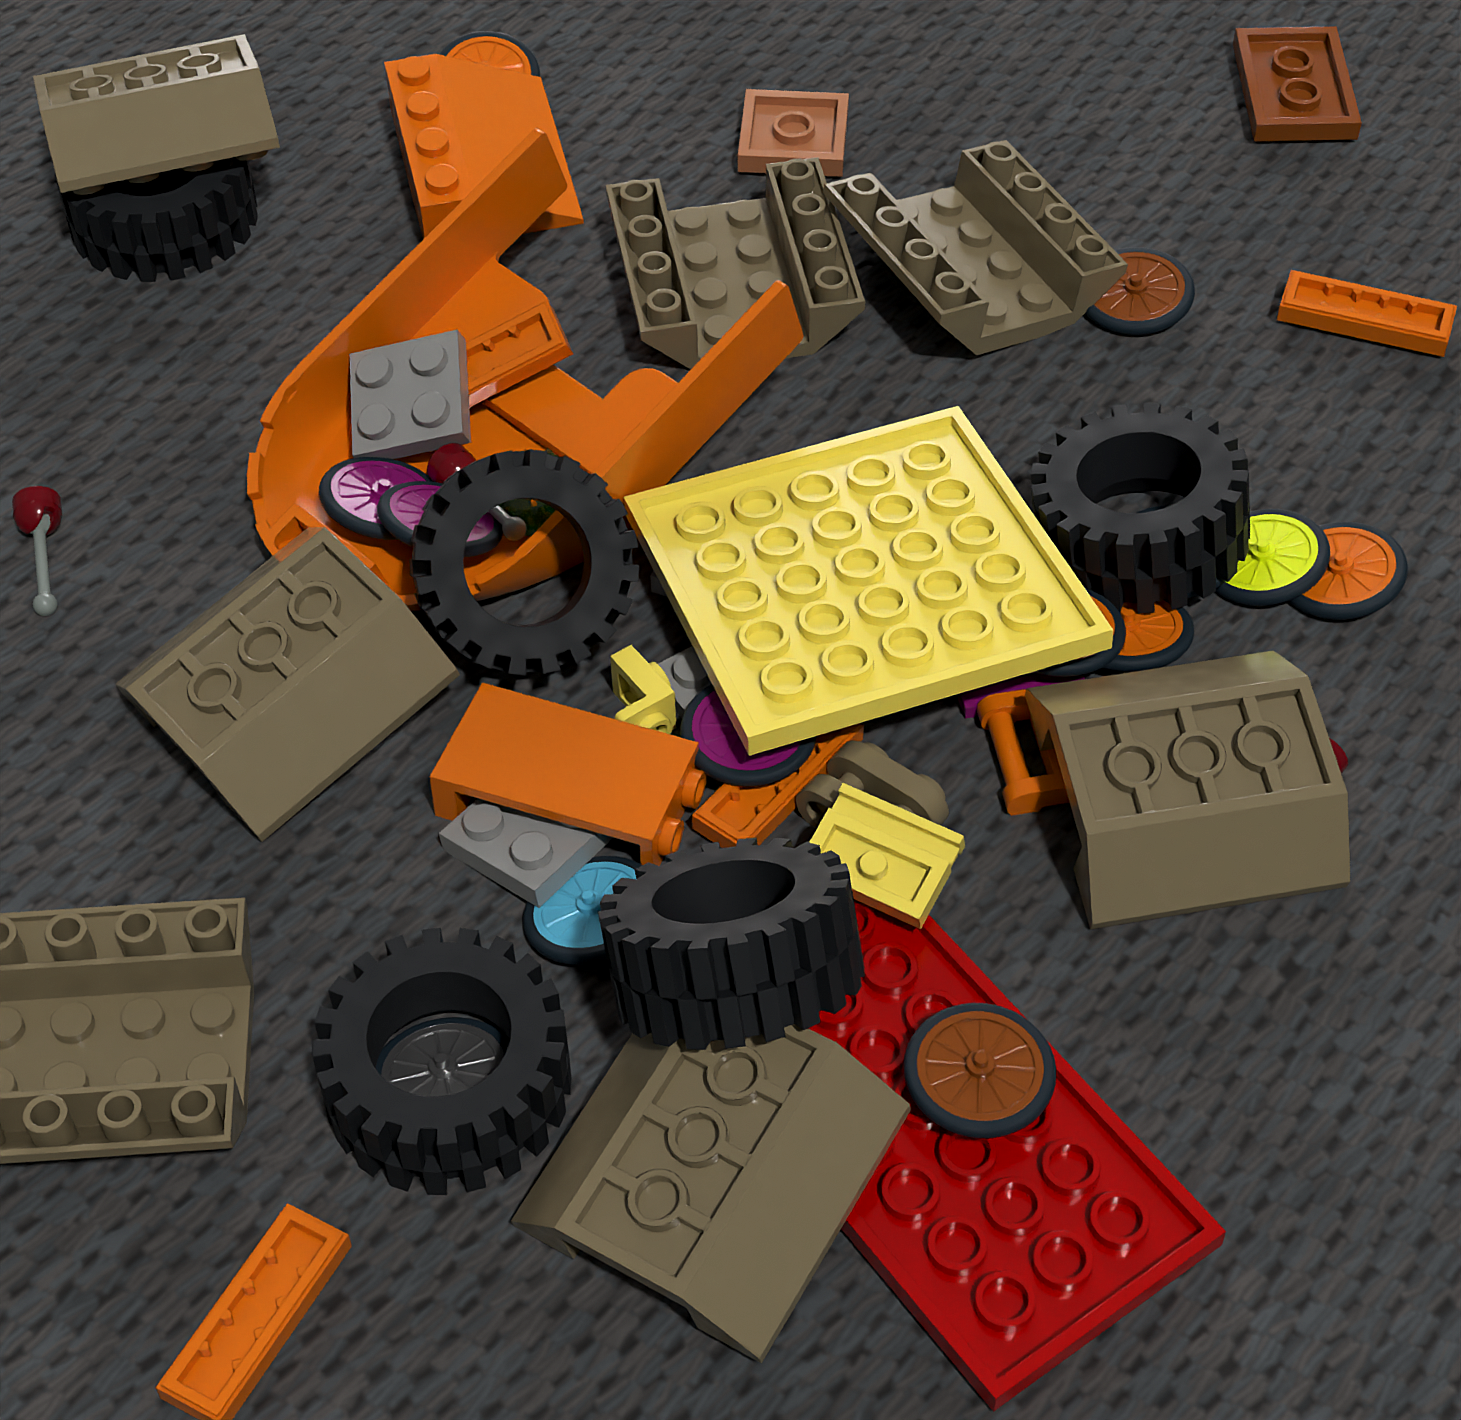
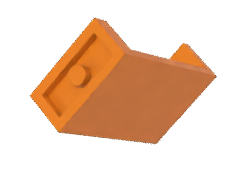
M482 682L429 777L435 816L453 821L468 807L472 797L638 844L640 845V863L644 865L649 862L660 866L665 855L678 851L684 831V821L681 818L687 807L696 809L699 806L704 794L707 775L694 764L699 750V742Z

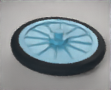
M596 856L588 861L540 908L527 901L523 915V926L530 944L543 956L563 964L588 965L607 961L598 911H601L600 901L604 894H613L612 885L621 878L636 879L635 869L643 865L634 860L618 856Z

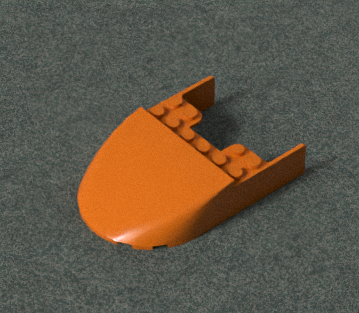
M535 128L292 370L272 396L260 419L264 429L259 438L256 452L249 453L247 468V495L252 500L257 523L255 526L272 556L308 527H326L396 593L410 611L421 610L414 595L416 593L414 580L410 576L409 559H412L413 547L406 545L400 540L371 538L343 527L328 515L319 498V485L324 474L334 465L354 458L352 456L349 354L457 329L467 342L548 300L542 291L498 262L499 257L567 189V182L549 138L542 130ZM776 280L679 382L656 369L642 368L626 375L604 398H601L555 365H551L470 407L471 443L462 445L475 457L476 461L496 453L511 450L526 451L532 449L548 451L547 454L556 457L566 456L581 463L579 468L587 473H596L608 484L605 490L613 499L620 498L623 505L624 496L665 486L802 341L804 335L789 286L780 280ZM436 450L394 460L407 463L427 474L428 462ZM514 499L499 504L511 517H519L525 522L527 530L522 539L512 541L503 534L499 544L491 551L473 557H464L463 559L466 582L476 601L515 592L550 579L584 562L580 539L567 518L553 507L529 499ZM626 515L623 516L627 529L633 530Z

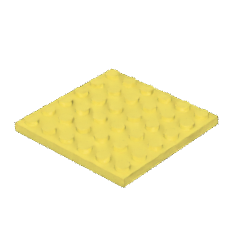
M959 406L624 496V506L628 512L626 517L632 529L635 530L638 541L749 756L1112 648L1113 628Z

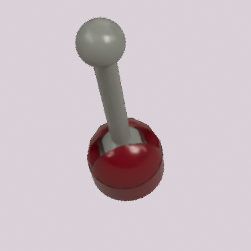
M449 443L443 445L433 453L428 462V477L432 482L443 483L454 472L476 461V459L461 444ZM499 505L488 511L502 525L503 534L507 539L517 541L525 536L527 528L521 518L511 517Z
M30 486L19 490L13 496V518L21 532L33 534L38 595L33 600V609L38 615L46 617L54 614L58 607L57 599L50 592L46 536L53 534L61 523V497L55 490L49 487Z

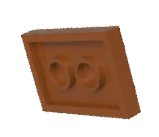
M1336 26L1235 28L1233 49L1254 141L1358 140L1362 122Z

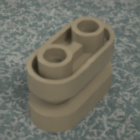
M854 740L847 741L828 761L827 771L829 775H815L796 796V805L800 814L808 824L815 828H818L828 808L832 809L839 796L838 790L842 783L938 825H942L949 815L945 793L935 780L929 776L912 772L889 758L880 747L873 743H863Z

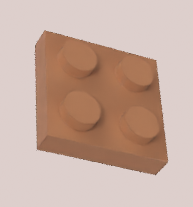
M746 89L738 148V172L766 173V164L786 162L792 159L819 157L824 176L843 177L849 93Z

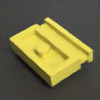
M842 783L838 790L839 796L832 809L828 808L810 843L820 845L821 854L832 850L840 856L841 864H847L853 899L921 929L951 874L953 863L958 854L961 855L965 848L964 836Z

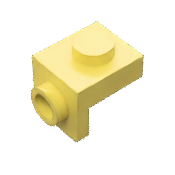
M632 645L611 655L613 693L626 706L616 713L615 719L671 734V731L676 729L675 692L672 690L669 679L663 669L656 662L648 663Z

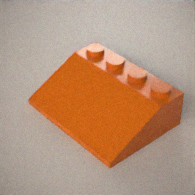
M439 54L412 56L384 62L390 109L423 239L535 128L547 134L567 182V189L523 234L584 224L541 77Z

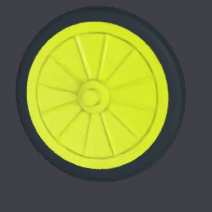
M1282 509L1251 511L1250 539H1248L1249 551L1245 561L1238 562L1237 573L1229 582H1225L1216 588V593L1229 601L1250 606L1274 605L1297 598L1315 586L1328 567L1330 545L1326 534L1314 521L1296 512Z

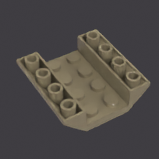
M245 34L33 76L40 114L61 193L73 191V193L78 195L92 194L102 190L107 183L126 179L130 183H145L159 177L160 172L179 168L186 172H197L213 166L214 161L232 157L242 161L255 160L265 156L268 150L280 148L260 69Z
M1007 140L991 142L987 145L962 150L953 187L941 188L904 199L896 200L872 173L854 175L847 179L824 184L823 194L935 320L975 355L1037 339L1075 324L1086 313V310L1094 305L1127 270L1128 264Z
M819 157L792 159L786 162L766 164V198L739 200L731 203L701 207H686L671 211L667 210L659 178L631 180L625 183L605 185L641 341L687 368L692 369L776 280H780L789 286L804 335L802 341L786 358L815 354L865 310V299L835 207L823 194L824 184L827 182Z
M308 527L115 685L153 727L157 725L209 780L226 805L263 842L453 682L460 674L396 593L326 527Z
M1267 651L1026 689L1025 697L1040 751L1055 749L1082 844L1073 869L1090 929L1344 888L1349 885L1348 792L1308 675L1277 652Z
M245 897L0 913V1164L228 1149L234 1147L247 1124L254 1005L248 907Z
M795 1024L784 1028L786 1037L769 1042L765 1041L762 1034L746 1037L745 1047L725 1049L724 1040L710 1041L706 1050L687 1049L685 1039L680 1038L670 1047L655 1044L652 1033L642 1038L632 1033L519 1207L511 1223L514 1227L572 1259L582 1250L686 1307L698 1329L762 1363L907 1118L911 1107L907 1101L837 1042L810 1029L803 1030Z

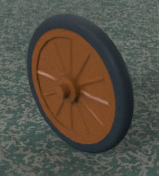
M1143 247L1117 249L1115 251L1128 264L1126 273L1094 305L1086 310L1085 315L1095 324L1112 332L1126 335L1156 333L1173 326L1188 313L1195 296L1194 281L1187 268L1179 260L1167 253Z
M966 1003L937 1012L923 1022L915 1031L904 1055L903 1071L905 1083L912 1100L919 1110L938 1126L966 1137L996 1138L1025 1128L1045 1110L1051 1100L1056 1084L1054 1055L1042 1033L1020 1014L993 1004Z

